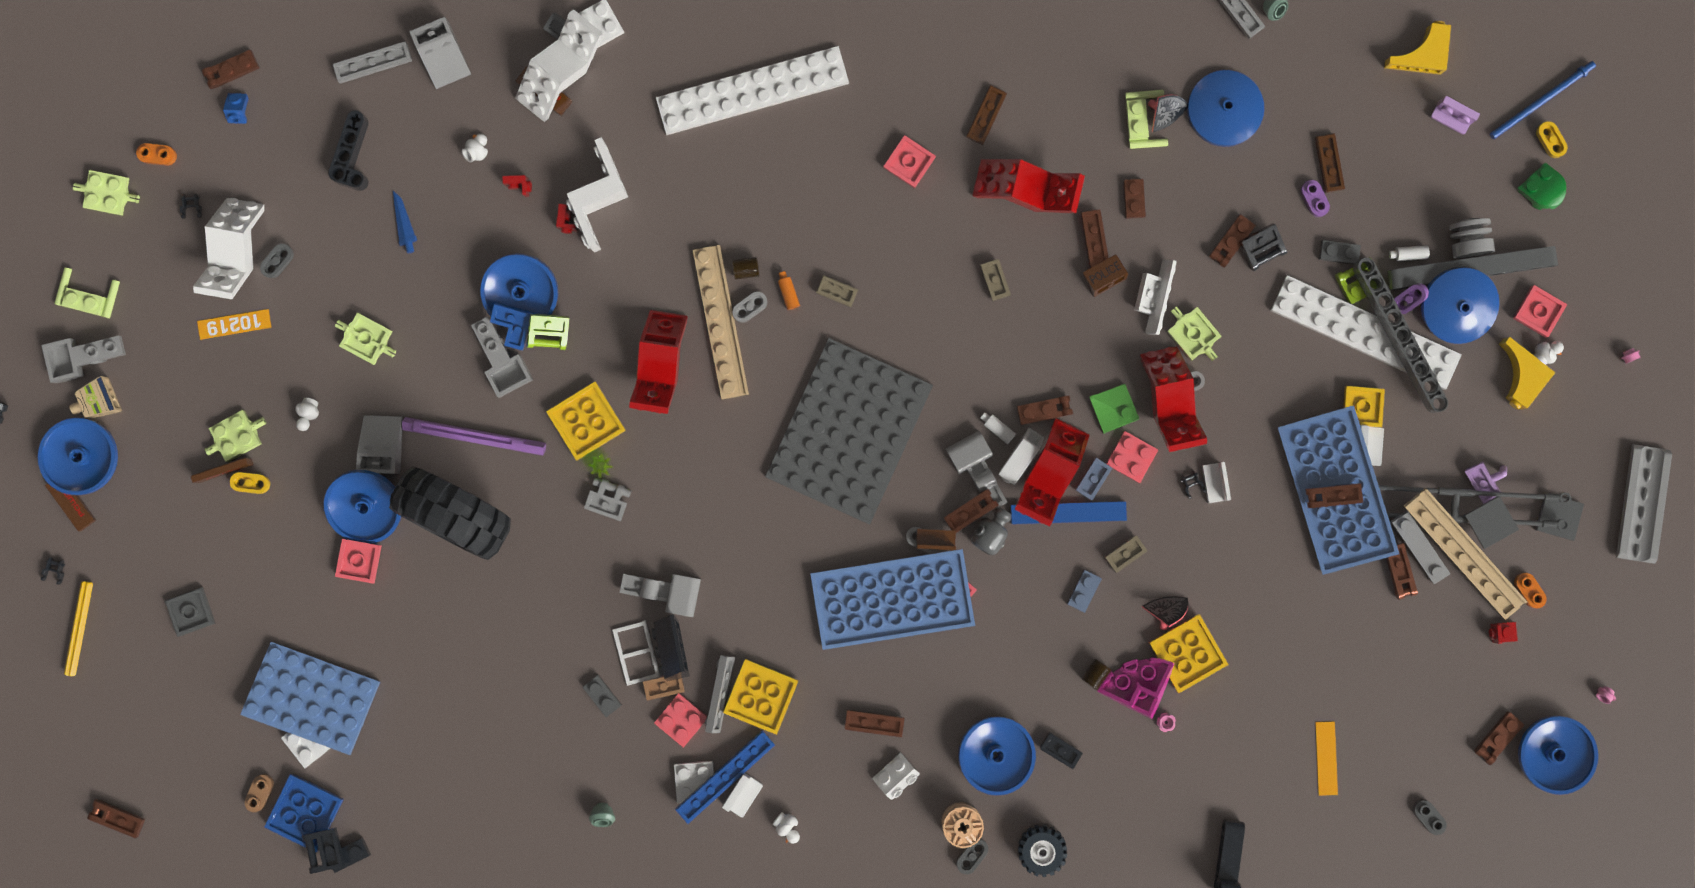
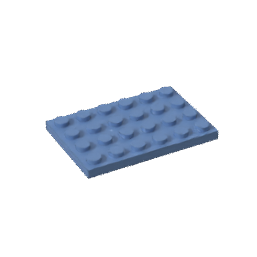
M270 642L240 715L351 755L380 682Z

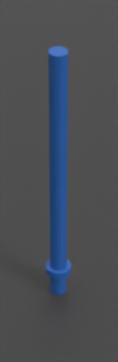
M1590 61L1585 66L1577 68L1574 74L1492 131L1490 137L1496 139L1581 77H1586L1588 72L1596 67V64Z

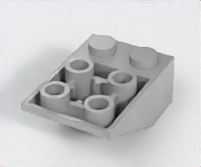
M445 17L409 31L436 89L471 75L452 27Z
M364 415L357 450L356 470H369L379 474H400L403 417Z

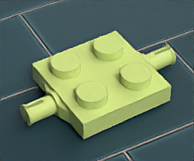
M89 170L85 185L74 183L73 185L81 187H73L74 191L84 192L83 208L123 215L124 206L127 201L139 203V200L132 198L140 199L139 195L129 194V178Z
M1176 306L1171 312L1178 320L1167 333L1190 361L1203 353L1211 361L1215 360L1218 356L1211 347L1222 336L1198 307L1190 313L1183 315Z
M357 313L349 325L340 320L337 321L338 324H335V327L344 331V338L339 347L373 365H375L382 353L392 358L395 356L389 351L396 354V350L387 346L388 339L393 331Z
M241 410L209 428L214 438V444L205 448L208 456L216 451H220L225 462H230L262 444L258 437L257 429L267 423L263 417L252 422L246 412Z

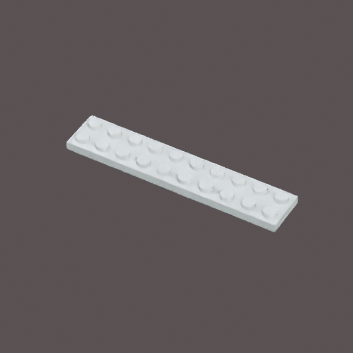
M839 46L659 96L656 97L666 135H670L847 85L849 81Z
M1288 275L1285 277L1270 311L1406 372L1376 315ZM1401 331L1397 332L1398 339L1403 340V333ZM1412 332L1439 385L1443 390L1447 389L1462 354ZM1410 348L1406 350L1407 356L1412 357V350ZM1419 365L1415 367L1416 373L1420 375L1422 372Z

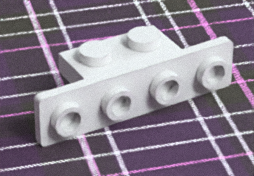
M1163 260L1158 277L1149 273H1143L1134 310L1149 315L1146 334L1159 335L1162 328L1164 312L1167 308V300L1175 273V260Z

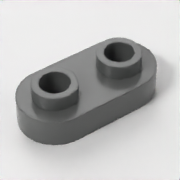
M286 244L275 246L261 263V273L268 278L278 277L294 257L293 249ZM286 251L287 256L283 258L282 253ZM271 266L275 267L273 272L269 270Z
M1421 799L1416 801L1413 805V813L1428 832L1434 835L1443 834L1447 828V823L1437 809L1427 800ZM1427 807V812L1423 814L1422 809ZM1439 822V828L1435 829V823Z
M980 838L978 843L965 848L958 857L957 868L961 873L971 874L987 855L988 845L983 839ZM976 845L982 846L980 851L974 849ZM968 860L970 864L963 866V861Z

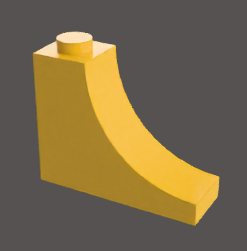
M1443 21L1433 22L1426 28L1424 39L1415 51L1402 56H1390L1385 60L1384 68L1441 75L1447 70L1451 25H1447Z
M1507 337L1499 343V346L1509 356L1513 368V382L1506 399L1517 410L1527 409L1555 372L1511 337Z

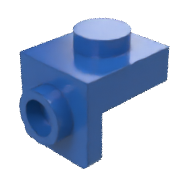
M227 94L223 111L228 123H247L245 115L249 100L247 94Z

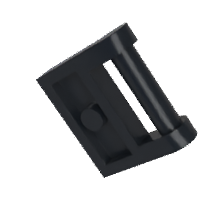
M1274 223L1239 241L1252 271H1256L1259 269V266L1280 255L1284 256L1287 254V249ZM1274 245L1277 246V249L1255 259V256Z
M337 827L302 835V840L305 841L308 853L310 874L345 866ZM313 839H317L322 865H318Z

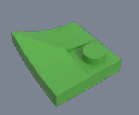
M1125 384L1089 397L1103 434L1139 420Z

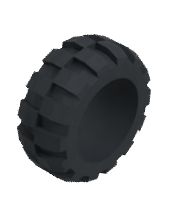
M411 467L402 474L390 496L389 508L393 512L482 559L489 560L497 554L510 532L511 518L505 513L460 487L417 467Z

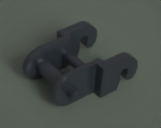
M197 193L190 197H186L185 194L182 195V206H180L182 219L186 218V209L190 207H196L197 217H202V206L199 205L200 197H198ZM194 200L193 205H187V201Z
M1194 470L1189 476H1181V482H1184L1185 485L1183 489L1188 499L1192 498L1189 495V487L1196 484L1200 485L1203 493L1206 492L1203 482L1199 481L1198 473H1195ZM1195 478V482L1188 485L1187 480Z
M49 557L46 560V568L42 569L41 574L43 577L40 580L45 581L48 571H51L58 575L59 581L56 584L60 585L65 574L62 572L65 566L64 560L58 562ZM52 564L57 565L58 569H51Z

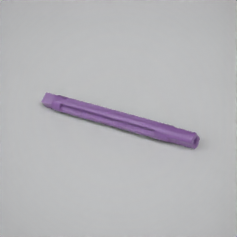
M405 417L402 421V430L537 455H544L546 450V443L408 417Z

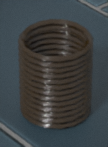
M757 257L732 260L735 280L760 276Z
M1094 659L1081 679L1094 689L1099 690L1112 670L1099 660Z

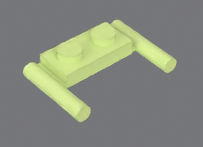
M1164 90L1125 93L1129 149L1168 146V139L1148 140L1146 99L1164 96Z
M64 267L54 304L110 318L120 282L112 280L107 298L67 288L72 269Z

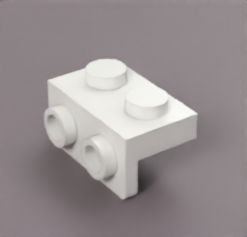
M900 752L872 779L883 793L892 800L899 797L903 789L908 785L913 784L920 773Z

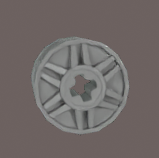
M1469 218L1449 225L1450 231H1459L1451 234V239H1460V242L1452 245L1453 258H1467L1495 252L1493 238H1484L1485 234L1492 232V228H1483L1491 224L1490 218Z

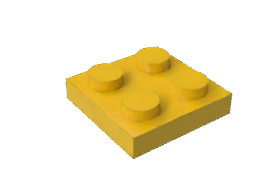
M1345 386L1343 408L1354 405L1360 426L1366 425L1381 428L1383 424L1385 389Z

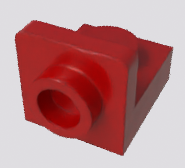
M526 175L502 176L503 184L508 189L517 190L522 186V195L529 197V192H532V182Z
M559 204L556 227L561 230V233L572 234V231H577L578 228L576 225L567 224L571 220V211L566 204Z
M1516 622L1490 624L1489 637L1492 643L1502 644L1503 642L1518 641Z

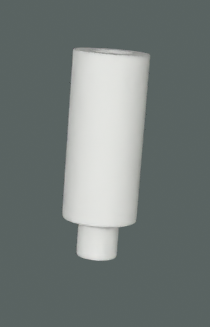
M1428 245L1396 247L1395 251H1389V258H1395L1396 261L1429 259L1430 255Z
M987 413L981 416V419L986 422L984 426L1006 444L1016 435L1015 432L993 414L991 417Z

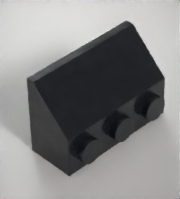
M672 614L653 622L652 636L654 640L657 639L658 647H655L656 656L661 659L662 664L659 666L660 676L664 677L667 682L689 677L679 620Z

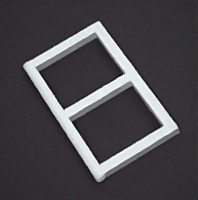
M646 620L613 629L627 686L661 677ZM643 626L649 648L623 655L618 632ZM650 652L656 674L630 681L624 658Z

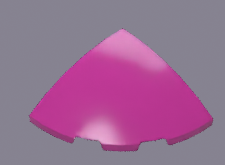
M1160 658L1129 661L1124 663L1115 672H1111L1097 692L1153 719L1166 689L1174 663Z

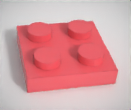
M904 135L883 168L915 189L936 156Z
M1533 285L1513 319L1547 338L1567 304Z
M1124 431L1106 464L1135 482L1140 483L1158 449Z
M342 539L335 577L375 583L382 545Z
M678 693L654 724L684 748L704 724L707 715L682 694Z

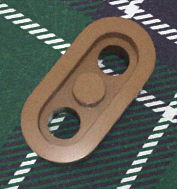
M262 774L253 780L245 799V807L248 811L258 812L265 807L274 787V780L270 775ZM260 781L264 782V788L260 787ZM253 799L257 802L256 806L252 805Z

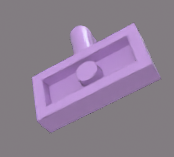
M1482 461L1466 469L1465 473L1476 491L1500 492L1495 481L1507 476V466H1500L1499 471L1491 475ZM1496 496L1479 497L1484 504Z

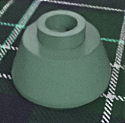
M1265 0L1263 10L1267 18L1271 21L1281 19L1288 10V0Z
M598 803L597 806L593 807L589 821L596 827H608L614 823L615 815L607 803Z

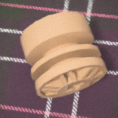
M958 802L947 807L943 813L941 820L942 830L948 842L959 848H968L978 843L983 835L984 825L975 807L969 803ZM961 822H964V824L967 825L965 826L966 830L962 831V829L959 828Z

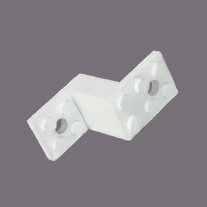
M572 10L568 14L558 40L530 60L515 99L545 122L549 119L559 94L586 74L603 33L575 10Z
M602 137L595 140L597 146L594 147V150L600 161L604 162L601 166L607 177L567 193L569 199L566 200L570 211L576 215L573 219L577 228H579L580 232L583 231L581 238L584 245L588 249L591 248L593 252H597L601 248L587 214L628 197Z
M236 198L225 199L205 226L208 267L194 284V293L233 299L253 270L251 229L265 211L264 204L254 201H242Z

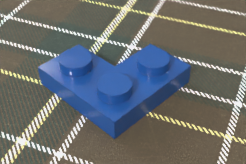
M495 303L490 323L508 327L504 346L523 351L528 335L530 314L533 313Z

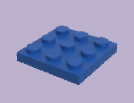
M290 774L264 827L306 848L302 835L330 829L344 799L303 778ZM313 839L315 852L317 853L319 851L317 839Z

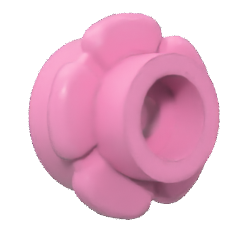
M1634 348L1623 352L1624 356L1621 359H1624L1625 364L1641 358L1638 353L1640 350L1635 351Z
M1604 686L1597 689L1596 697L1601 702L1610 704L1616 699L1614 696L1615 692L1611 688Z
M1163 713L1157 719V726L1163 732L1172 731L1175 728V717L1168 713Z

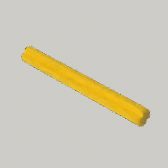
M82 581L80 584L64 675L66 676L76 675L93 587L92 582Z

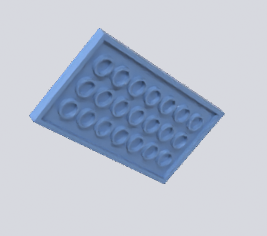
M1354 405L1278 427L1322 574L1398 555V547ZM1361 483L1363 503L1307 508L1309 499L1305 489ZM1322 493L1316 494L1317 501H1323Z
M963 549L811 573L823 650L975 626Z

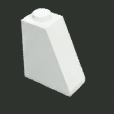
M1028 427L1000 470L999 475L1003 481L1013 485L1017 483L1040 450L1044 440L1043 436Z

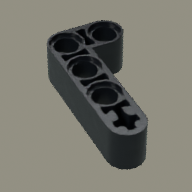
M354 110L347 115L328 174L330 179L337 184L362 191L367 188L369 181L364 174L354 170L369 122L365 115ZM351 135H355V140L352 143H348V138ZM345 153H349V158L346 161H342V156ZM339 171H343V176L340 179H336V174ZM360 176L361 182L358 185H355V178Z
M1223 820L1214 888H1241L1238 877L1245 833L1244 822Z

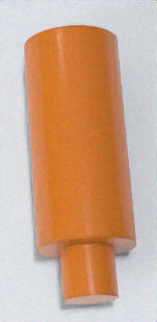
M786 271L778 273L780 277L778 284L787 310L800 307L791 277H787Z

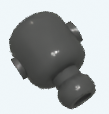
M1000 507L995 509L992 520L989 518L981 520L971 537V543L989 555L997 554L1003 548L1007 539L1008 531L1004 526L1011 520L1012 515Z

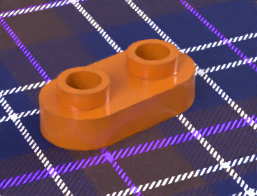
M144 143L136 151L137 158L147 164L169 166L177 159L176 151L166 145ZM148 150V154L144 156V151ZM167 152V156L163 158L162 154Z
M1529 573L1518 574L1514 579V585L1527 601L1526 604L1531 608L1543 607L1547 598L1534 576ZM1526 579L1529 581L1527 586L1524 585ZM1538 595L1539 601L1535 602V596Z

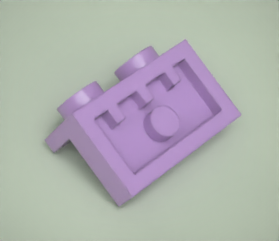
M1445 96L1437 103L1431 118L1464 135L1470 124L1477 121L1480 113Z

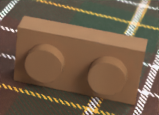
M664 677L643 681L647 701L685 692L682 678L668 682Z

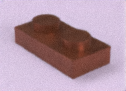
M1124 180L1126 219L1145 218L1144 180Z

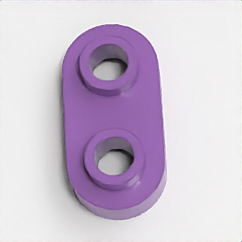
M1315 180L1305 182L1301 187V195L1310 213L1315 217L1326 215L1330 209V204L1320 184ZM1310 186L1314 187V193L1309 191ZM1319 203L1323 205L1322 210L1317 207Z
M1417 283L1402 292L1394 300L1401 313L1406 314L1428 298L1429 291L1425 285ZM1417 290H1420L1422 295H1419ZM1403 300L1407 302V306L1403 304Z

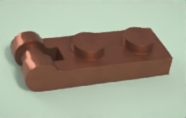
M248 50L212 67L204 68L202 73L208 80L209 89H215L260 69L253 52ZM219 73L220 77L215 79L214 74Z
M1240 214L1209 257L1220 262V266L1225 268L1240 248L1241 244L1239 241L1248 237L1256 225ZM1221 250L1227 253L1225 257L1220 254Z
M1070 395L1017 406L1020 425L1072 415L1073 409H1070L1069 401H1071ZM1062 403L1063 410L1057 411L1056 404Z
M1361 483L1305 489L1309 499L1307 508L1363 503ZM1322 493L1323 501H1317L1316 494Z
M985 490L944 517L952 531L959 532L999 506L997 501H994L991 497L992 493L990 490ZM983 499L987 503V506L984 508L980 503Z
M1404 543L1397 544L1398 555L1386 558L1395 588V595L1398 600L1404 599L1408 595L1411 597L1418 595ZM1407 583L1408 587L1403 589L1402 584Z
M1507 711L1476 747L1474 753L1482 756L1488 765H1492L1499 754L1523 728L1524 724L1511 712ZM1488 746L1493 749L1490 753L1487 751Z
M94 800L92 804L93 810L89 812L88 820L133 838L139 836L145 822L144 818L109 805L102 800ZM101 810L105 811L103 817L100 815Z

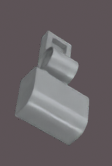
M487 316L471 325L493 367L485 371V374L498 398L533 381L532 375L522 356L518 354L510 358L503 340L498 335L493 323H490V317Z
M119 335L79 346L76 345V340L71 338L41 345L51 383H61L84 377L82 366L103 363L107 359L126 355L122 336Z
M980 431L945 448L958 474L967 470L980 494L989 489L992 493L991 497L999 504L998 507L1007 503L994 475L985 462L993 454Z
M623 574L620 593L667 602L665 612L694 617L701 579L673 574L671 583Z

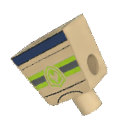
M103 376L96 378L76 391L75 395L78 402L69 406L73 415L83 413L86 418H96L122 411L109 378Z

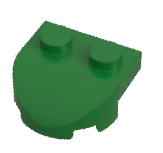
M1545 162L1518 187V192L1532 202V207L1535 209L1551 208L1552 210L1558 207L1565 198L1566 181L1559 172Z

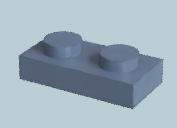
M1095 458L1075 491L1092 501L1112 470V467Z
M1083 570L1067 604L1085 613L1102 578Z

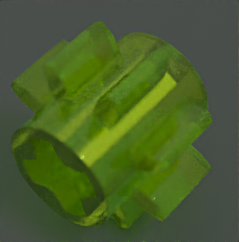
M600 454V459L593 456V464H588V466L594 469L591 474L597 472L599 478H602L603 473L609 476L608 470L613 468L608 463L611 458L604 460L603 454ZM598 462L605 463L603 465L604 470H597L599 467Z

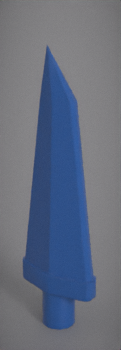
M393 191L399 245H405L406 252L413 253V242L417 241V237L413 231L402 198Z

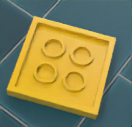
M593 382L546 411L576 461L626 431L597 382Z
M1200 614L1148 642L1157 658L1174 663L1169 679L1177 693L1186 690L1229 665Z
M745 659L723 713L777 735L799 680Z

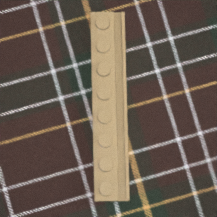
M717 245L693 250L721 399L749 395L721 247Z
M1426 488L1404 505L1407 511L1505 620L1521 608L1522 604L1527 603L1524 597Z

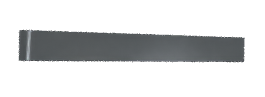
M1551 246L1387 271L1390 290L1409 288L1417 283L1429 285L1437 275L1455 267H1469L1487 276L1558 266L1556 247Z
M1363 258L1357 261L1353 266V272L1425 408L1431 413L1446 410L1448 400L1375 262L1370 258ZM1361 263L1367 265V272L1361 270ZM1371 280L1376 282V289L1371 288ZM1380 297L1385 299V306L1380 305ZM1389 314L1394 316V323L1389 322ZM1398 331H1401L1403 333V340L1398 339ZM1407 348H1410L1412 350V357L1407 356ZM1416 365H1419L1422 369L1420 375L1415 371ZM1425 382H1428L1431 386L1429 392L1424 388ZM1435 399L1440 403L1438 409L1433 405Z

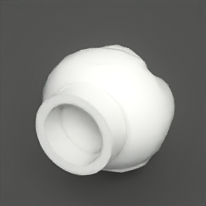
M474 134L472 136L473 139L467 140L465 148L462 150V154L468 162H473L474 160L481 161L488 154V150L483 147L487 144V137L484 134Z
M1554 341L1551 345L1548 342H1542L1535 347L1534 356L1545 365L1551 364L1556 361V354L1561 355L1564 346L1560 341Z
M304 398L301 403L296 405V413L301 417L297 420L296 427L300 431H306L310 426L308 420L316 419L319 415L317 409L318 402L314 399Z
M781 812L773 822L779 836H786V843H797L800 835L796 830H791L793 826L798 825L796 817L792 814L785 815Z

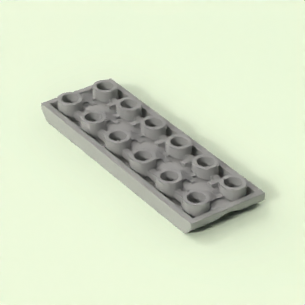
M1631 445L1616 558L1656 563L1672 460L1671 450Z

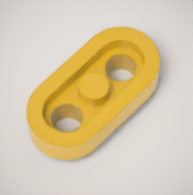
M1547 121L1538 126L1536 134L1546 153L1552 158L1563 156L1567 152L1568 146L1556 124ZM1544 129L1548 131V135L1544 134ZM1553 146L1557 147V152L1553 150Z
M237 472L231 476L230 486L233 490L239 492L263 494L269 490L270 480L265 475ZM240 479L244 480L242 486L239 484ZM259 481L263 482V487L261 488L258 486Z

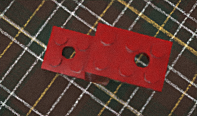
M981 159L972 196L976 198L1006 199L1034 212L1076 213L1085 175L1080 173H1051L1021 159Z
M650 310L639 341L637 381L630 399L629 408L668 414L678 381L680 347L688 316Z
M1167 347L1166 349L1140 354L1141 363L1151 381L1153 417L1169 452L1207 444V437L1196 416L1194 378L1178 347Z
M1055 418L1046 443L1026 477L1015 510L1050 527L1060 499L1080 467L1090 437L1089 434Z

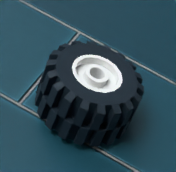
M1037 824L1034 825V828L1029 827L1027 832L1022 834V838L1019 839L1018 843L1019 860H1021L1022 866L1026 867L1027 872H1033L1034 876L1037 877L1039 874L1042 877H1046L1047 874L1055 875L1054 872H1059L1061 866H1064L1066 863L1067 847L1064 837L1054 827H1047V824H1043V826Z

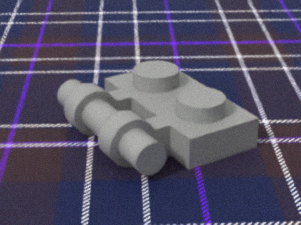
M595 478L593 485L599 487L598 493L590 490L584 509L621 521L627 506L626 502L620 501L622 495L630 497L632 490L626 489L621 484L618 486L609 483V480L606 479L600 480ZM606 490H609L616 494L614 498L604 495Z

